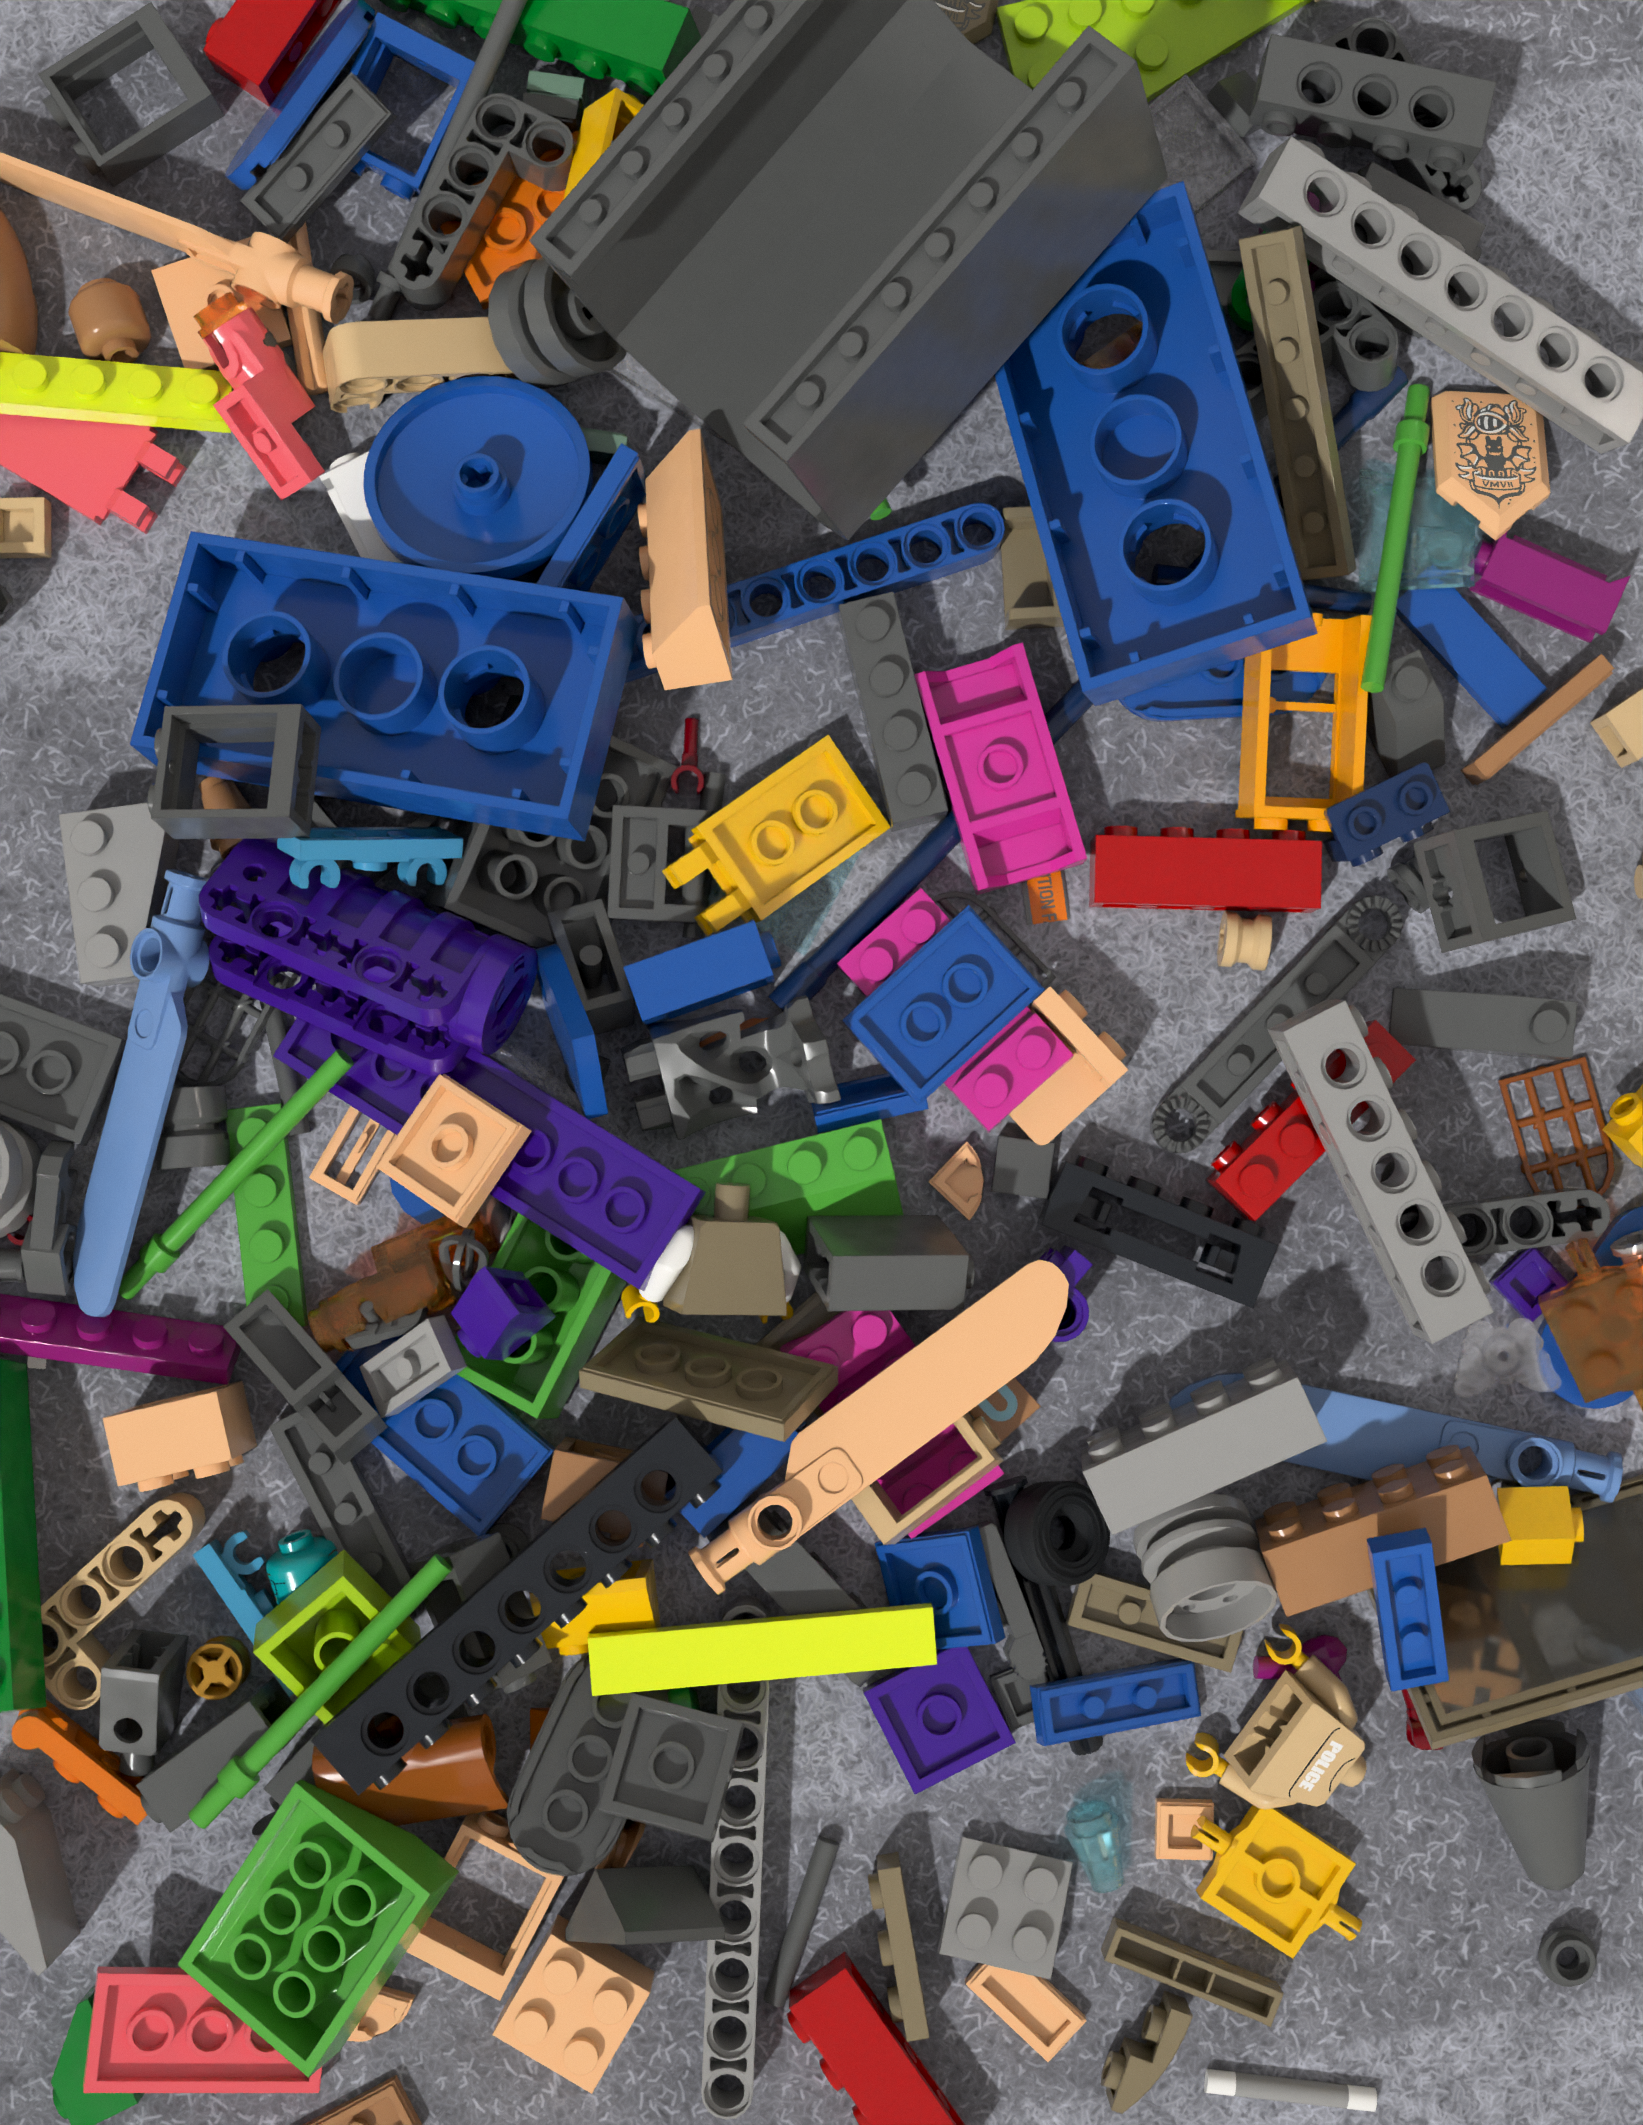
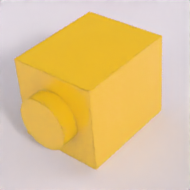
M1568 1486L1497 1488L1496 1500L1512 1540L1498 1545L1500 1565L1571 1564L1574 1543L1584 1541V1524L1581 1508L1571 1507Z

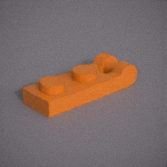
M46 1700L47 1707L19 1711L11 1733L13 1742L18 1747L26 1750L41 1749L53 1759V1766L61 1776L75 1784L81 1781L98 1794V1802L112 1816L119 1819L126 1816L137 1826L147 1816L141 1804V1792L136 1787L144 1777L122 1774L119 1771L120 1757L112 1751H104L99 1746V1740L48 1700Z

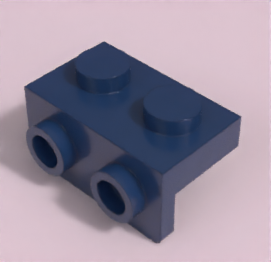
M1425 762L1419 763L1325 809L1324 815L1334 836L1323 841V844L1332 862L1350 861L1352 867L1364 864L1384 853L1381 848L1382 845L1398 837L1401 838L1402 843L1418 838L1434 829L1431 821L1450 813L1429 764Z

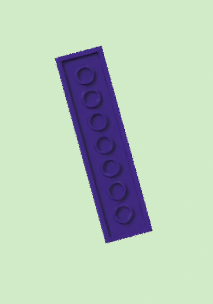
M338 997L335 1002L345 1004V999ZM324 1000L326 1007H331L335 1003ZM353 1013L354 1020L357 1019V1014ZM384 1015L374 1018L370 1022L369 1027L378 1033H389L399 1027L400 1021L395 1017ZM296 1018L273 1057L309 1079L336 1049L343 1050L352 1058L354 1065L328 1092L398 1135L437 1076L422 1074L302 1019ZM414 1028L411 1034L416 1036V1029ZM438 1041L433 1047L425 1045V1051L432 1052L436 1047L445 1049V1043ZM470 1047L460 1063L451 1072L446 1073V1075L532 1131L490 1192V1195L634 1287L645 1291L657 1260L677 1230L682 1226H686L706 1192L480 1051Z

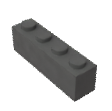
M894 592L838 605V621L891 832L942 820L946 817L948 808Z

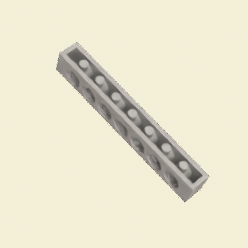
M1291 136L1269 154L1238 214L1265 232L1301 225L1306 258L1600 454L1630 444L1643 419L1642 365L1630 358L1617 356L1600 344V338L1595 333L1586 328L1574 327L1556 315L1555 308L1549 302L1539 297L1528 296L1510 284V278L1503 271L1492 266H1484L1464 253V247L1454 238L1438 235L1418 222V216L1408 207L1390 203L1372 191L1371 184L1364 177L1356 173L1344 172L1326 160L1323 151L1313 143L1297 140ZM1307 191L1314 193L1321 203V212L1314 210L1310 206L1307 199ZM1355 222L1365 229L1368 237L1367 244L1357 237L1354 229ZM1401 254H1405L1411 260L1414 270L1413 275L1403 267ZM1448 284L1457 291L1459 305L1450 299ZM1494 315L1503 323L1504 336L1497 331L1494 325ZM1540 345L1546 350L1548 354V365H1546L1541 359L1539 352ZM1585 376L1592 383L1593 395L1588 392L1585 386Z

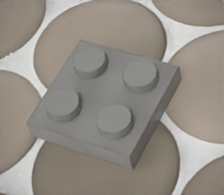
M961 1836L937 1952L946 1956L1051 1980L1073 1862Z

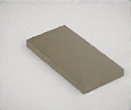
M639 1316L579 1370L580 1388L785 1442L838 1385V1366L660 1321L649 1323L646 1322L644 1317Z

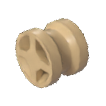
M1224 911L1219 930L1218 966L1232 967L1236 962L1247 963L1252 970L1264 971L1267 967L1271 950V916L1259 914L1253 919L1241 918L1237 912Z

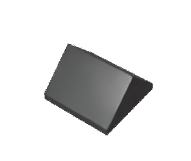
M693 1865L595 1869L565 1929V1941L618 1945L725 1939V1926Z

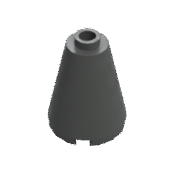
M1532 1720L1503 1729L1510 1736L1508 1738L1493 1741L1486 1745L1485 1736L1481 1737L1476 1741L1471 1752L1473 1767L1528 1878L1549 1890L1569 1888L1585 1871L1590 1750L1584 1733L1577 1729L1576 1736L1565 1732L1563 1722Z

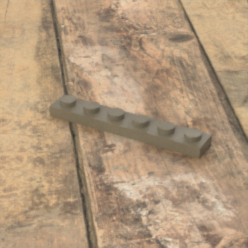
M1299 225L1247 236L1238 241L1286 524L1302 580L1349 575L1357 568L1302 227Z

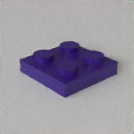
M968 1647L936 1650L937 1665L901 1668L863 1688V1693L914 1794L1016 1743Z

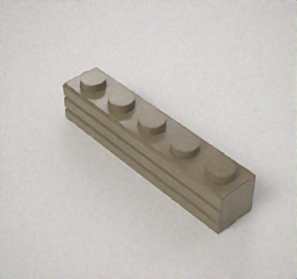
M1116 1917L1112 1918L1101 1947L1104 1960L1109 1963L1117 1964L1262 2022V2024L1269 2027L1272 2026L1284 1995L1278 1982Z

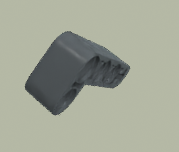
M1369 17L1360 20L1319 43L1358 52L1357 48H1368L1379 57L1415 64L1395 28L1382 18ZM1306 89L1302 91L1304 97L1312 103L1321 104L1326 102L1323 95L1316 90ZM1369 101L1358 102L1360 109L1364 113L1372 116L1381 115L1379 108ZM1424 113L1414 114L1416 121L1420 125L1428 128L1436 127L1434 120L1429 115ZM1406 157L1400 160H1390L1399 177L1467 215L1481 195L1482 182L1473 163L1468 170L1460 169L1455 172L1442 173V171L1431 168L1425 161ZM1442 192H1443V194H1445L1446 196H1451V197H1448V198L1446 199V198L1442 195Z
M496 93L481 99L473 110L394 254L392 272L403 295L411 306L421 311H433L442 307L447 302L516 176L548 191L556 192L566 189L576 146L573 135L565 124L510 95ZM509 124L514 126L513 130L505 136L497 137L491 135V132L500 125ZM558 149L564 151L563 155L555 161L545 162L540 160V157L548 150ZM482 172L488 174L486 179L478 185L470 186L464 184L468 176L474 173ZM455 220L461 222L460 227L451 234L442 235L437 233L440 226L447 221Z
M1341 281L1327 282L1312 292L1324 369L1333 365L1352 386L1361 391H1379L1387 387L1394 379L1397 371L1398 334L1393 325L1365 297ZM1332 315L1345 317L1341 321L1334 322L1325 319ZM1254 337L1236 351L1245 384L1252 383L1258 385L1257 388L1247 391L1257 423L1268 415ZM1366 352L1382 354V356L1374 359L1364 358L1361 355Z
M1392 1156L1383 1158L1376 1164L1375 1173L1379 1182L1387 1180L1394 1169L1395 1162ZM1578 1188L1552 1189L1443 1205L1445 1211H1451L1457 1219L1461 1215L1469 1214L1475 1221L1476 1233L1473 1239L1468 1243L1462 1244L1467 1257L1587 1241L1599 1237L1607 1229L1610 1222V1209L1607 1201L1600 1194L1592 1190ZM1411 1205L1403 1211L1400 1218V1226L1409 1221L1417 1225L1419 1212L1415 1205ZM1577 1205L1586 1206V1216L1577 1218V1223L1554 1220L1551 1211L1559 1213L1573 1211L1577 1209ZM1524 1206L1531 1214L1532 1225L1528 1232L1517 1237L1511 1231L1509 1225L1510 1217L1518 1207ZM1438 1256L1429 1262L1441 1261L1442 1259Z
M756 1490L707 1535L709 1542L728 1530V1521L758 1498L760 1494ZM764 1508L758 1516V1523L767 1534L781 1535L790 1528L788 1523L775 1510L770 1513ZM798 1540L790 1547L780 1550L762 1565L753 1562L740 1572L743 1573L746 1570L789 1616L868 1609L853 1592L848 1595L837 1583L836 1579L838 1576L814 1551L809 1554ZM734 1548L732 1551H730L722 1558L725 1560L727 1557H729L731 1554L737 1551L738 1548ZM878 1670L844 1674L854 1684L861 1687Z

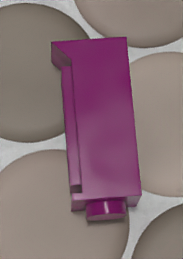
M1508 531L1496 541L1491 538L1489 542L1484 539L1479 542L1467 567L1468 571L1475 574L1468 590L1588 643L1592 642L1595 633L1601 635L1606 633L1630 576L1607 582L1605 581L1607 575L1516 535L1510 539L1507 538Z

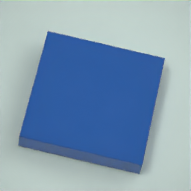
M979 1526L920 1533L913 1539L906 1535L896 1544L883 1545L881 1540L875 1542L889 1605L932 1604L936 1650L996 1644L1006 1638Z

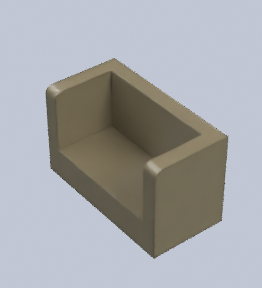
M1031 506L1003 508L1001 516L1004 519L1005 531L1001 542L1005 630L1064 627Z

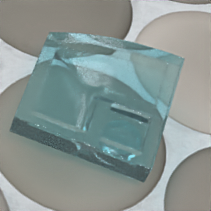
M1360 469L1359 586L1361 592H1376L1394 474L1372 469ZM1417 477L1399 590L1475 586L1476 518L1461 505L1452 506L1437 494L1435 478Z

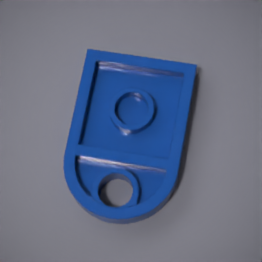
M557 944L535 949L538 958L536 975L553 1035L583 1113L587 1119L607 1115L608 1108L595 1034L563 954Z

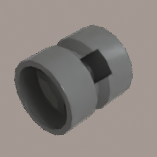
M226 1086L173 1088L163 1124L164 1133L160 1135L156 1150L157 1170L228 1165L231 1162L229 1134L219 1129V1123L228 1117Z

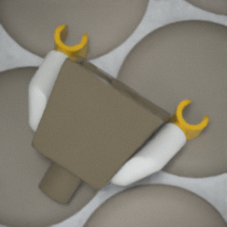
M717 1182L715 1187L714 1215H692L686 1226H682L677 1230L657 1260L645 1291L639 1290L631 1284L623 1290L621 1300L625 1317L631 1318L633 1311L643 1306L646 1322H656L660 1315L657 1302L662 1301L664 1298L663 1306L682 1315H758L763 1324L768 1322V1316H781L782 1320H788L794 1314L789 1300L792 1298L801 1271V1264L785 1233L780 1231L777 1222L762 1217L748 1216L749 1184Z

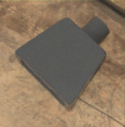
M133 1629L101 1668L99 1746L104 1751L120 1752L119 1771L124 1775L135 1777L148 1775L154 1769L155 1755L160 1752L177 1727L188 1635Z

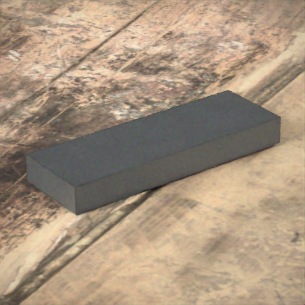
M351 72L240 201L276 238L288 243L394 122L397 116L357 75Z

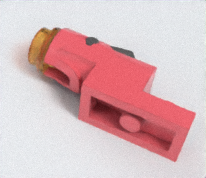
M228 292L193 316L201 328L197 332L208 347L210 355L223 377L228 380L234 389L213 406L282 501L325 472L308 444L303 441L292 425V422L313 409L315 404L298 380L296 363L276 342L274 335L263 324L252 307L248 308L244 301L238 303L232 293Z

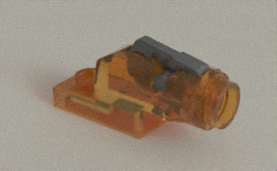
M478 1210L467 1228L475 1231V1240L483 1244L488 1253L491 1254L498 1251L499 1247L491 1227L480 1210ZM443 1216L372 1246L371 1251L377 1274L364 1277L339 1290L336 1294L320 1300L319 1307L308 1312L311 1330L323 1352L328 1353L335 1349L340 1353L347 1350L353 1352L363 1347L381 1343L382 1340L407 1334L425 1321L427 1316L453 1305L455 1297L451 1293V1282L445 1275L440 1262L439 1246L444 1237L449 1235L461 1236L465 1228L447 1216ZM457 1244L449 1247L452 1265ZM466 1247L463 1253L461 1266H465L466 1263ZM476 1251L474 1256V1262H476L479 1259L478 1253Z

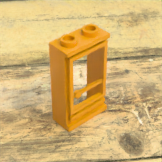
M1312 613L1318 634L1245 657L1238 809L1235 810V818L1254 819L1255 830H1288V820L1308 821V832H1332L1324 815L1325 809L1363 791L1368 692L1361 688L1372 615H1358L1348 619L1323 618V614ZM1271 671L1335 674L1333 704L1276 701L1275 698L1270 697ZM1276 710L1333 713L1329 799L1265 796L1269 714Z

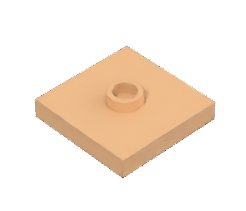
M251 237L236 242L248 246ZM192 257L151 270L184 368L219 370L202 339L249 307L254 309L263 324L274 335L276 342L281 348L293 345L291 331L283 307L281 306L278 310L271 309L244 297L231 286L234 275L202 263Z
M446 1074L438 1075L376 1168L457 1224L467 1228L532 1131Z

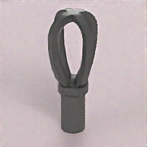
M465 1228L461 1236H446L442 1239L439 1246L440 1262L445 1275L451 1282L454 1307L474 1277L472 1272L475 1251L479 1256L476 1273L489 1264L488 1250L483 1244L475 1240V1231L473 1229ZM457 1244L452 1265L449 1247ZM466 1247L465 1270L461 1273V1262Z

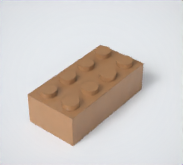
M1458 1445L1440 1447L1426 1455L1427 1461L1407 1468L1403 1464L1389 1465L1375 1471L1371 1475L1372 1480L1353 1487H1350L1349 1483L1334 1484L1317 1493L1318 1499L1298 1506L1293 1501L1283 1502L1263 1512L1264 1517L1255 1520L1261 1552L1286 1617L1373 1588L1366 1540L1368 1538L1426 1528L1432 1541L1435 1567L1512 1541L1487 1474L1471 1447L1468 1446L1462 1449Z

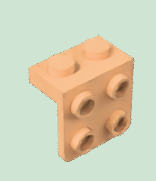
M1051 986L1033 1001L1029 1009L1042 1019L1074 1056L1009 1114L1025 1134L1038 1145H1046L1128 1071L1121 1062L1127 1055L1120 1045L1105 1031L1096 1036L1082 1021L1088 1013L1079 1001L1067 990L1058 995Z

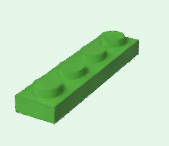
M282 1103L227 1109L228 1117L226 1118L230 1141L231 1161L283 1107ZM287 1135L234 1191L246 1307L268 1289L299 1325L304 1327L308 1326V1315Z

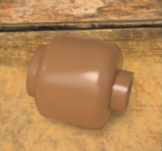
M109 278L91 280L78 290L77 295L70 303L68 313L80 349L90 360L133 363L148 347L151 340L149 323L139 295L130 286Z

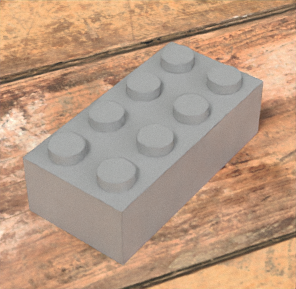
M1270 1357L1257 1361L1242 1370L1244 1378L1226 1386H1223L1221 1380L1208 1383L1190 1393L1193 1401L1173 1410L1169 1403L1162 1404L1139 1415L1140 1424L1122 1432L1119 1431L1117 1426H1113L1090 1436L1086 1440L1089 1447L1080 1451L1082 1471L1111 1535L1122 1532L1327 1442L1299 1378L1287 1360L1276 1363L1274 1358Z

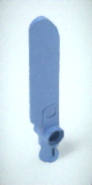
M166 869L164 878L169 883L161 913L153 915L150 928L140 931L131 947V969L140 982L128 1027L126 1045L76 1232L73 1253L74 1287L80 1309L85 1314L93 1317H106L112 1312L116 1303L187 1037L188 1025L183 997L186 987L193 988L201 983L209 967V949L203 940L205 928L200 925L202 917L199 907V893L209 878L175 869Z
M1243 1373L1216 1374L1191 1383L1173 1395L1169 1405L1173 1410L1193 1401L1190 1393L1203 1385L1221 1380L1223 1386H1226L1244 1378ZM1302 1383L1301 1385L1327 1442L1284 1460V1462L1372 1480L1371 1475L1383 1467L1403 1464L1407 1468L1427 1461L1426 1455L1440 1447L1458 1445L1462 1449L1470 1446L1487 1474L1490 1483L1496 1479L1518 1483L1524 1487L1568 1486L1570 1489L1598 1494L1601 1501L1613 1503L1618 1494L1623 1474L1622 1455L1618 1452L1610 1451L1605 1456L1575 1449L1573 1442L1542 1436L1531 1431L1511 1429ZM1539 1446L1542 1452L1540 1466L1533 1472L1521 1473L1518 1466L1520 1454L1528 1447ZM1581 1469L1585 1471L1595 1472V1474L1580 1472L1578 1470Z

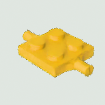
M1252 1805L1240 1824L1233 1828L1230 1833L1208 1820L1204 1815L1196 1820L1201 1828L1194 1824L1191 1829V1837L1199 1840L1216 1852L1213 1865L1196 1889L1202 1900L1292 1959H1294L1308 1936L1323 1924L1337 1931L1349 1941L1356 1938L1357 1935L1351 1927L1360 1932L1362 1920L1337 1905L1340 1888L1356 1865L1350 1856L1278 1808L1264 1810Z

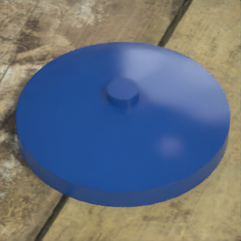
M474 376L451 380L425 390L402 405L387 420L375 437L369 450L364 469L363 489L370 517L380 538L394 556L404 564L509 580L532 571L552 558L592 492L593 468L584 434L576 419L560 401L544 390L520 380L499 376Z

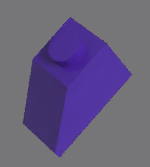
M484 1266L474 1275L451 1312L461 1327L457 1331V1335L462 1344L475 1357L480 1358L483 1356L484 1359L488 1360L506 1359L556 1317L523 1272Z

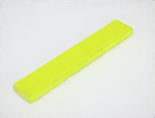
M931 1603L588 1634L592 1696L937 1665L934 1615Z

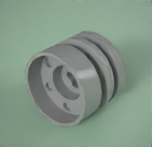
M1206 1494L1144 1521L1135 1529L1133 1545L1137 1556L1141 1559L1143 1576L1151 1584L1149 1596L1159 1628L1166 1637L1181 1642H1203L1224 1638L1259 1622L1275 1607L1278 1594L1261 1553L1257 1552L1259 1539L1251 1527L1252 1519L1248 1508L1241 1499L1227 1494Z

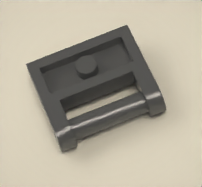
M613 805L608 919L698 924L694 917L708 908L704 906L706 870L683 885L682 905L665 904L666 877L662 870L667 867L669 827L685 828V855L694 849L688 841V838L694 835L691 829L713 815V811Z

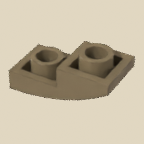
M1164 1991L1159 2007L1151 2004L1145 2014L1141 2038L1147 2040L1146 2044L1124 2037L1119 2053L1114 2051L1108 2053L1101 2074V2085L1106 2087L1105 2091L1111 2110L1123 2114L1137 2103L1152 2088L1172 2061L1193 2018L1185 1998Z

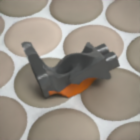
M806 995L794 998L785 1005L782 1013L769 1018H751L745 1021L741 1009L722 1010L699 1018L652 1023L646 1025L648 1038L637 1040L620 1048L630 1082L659 1075L662 1090L633 1097L642 1131L672 1127L678 1140L685 1139L712 1124L758 1113L757 1099L762 1098L777 1088L789 1087L804 1090L806 1099L810 1103L825 1104L841 1100L831 1067L827 1041L816 1023ZM718 1032L700 1042V1038L707 1033ZM755 1051L763 1055L766 1059V1065L759 1072H747L740 1068L739 1058L744 1052ZM724 1086L732 1090L731 1096L725 1101L714 1103L709 1100L710 1091Z

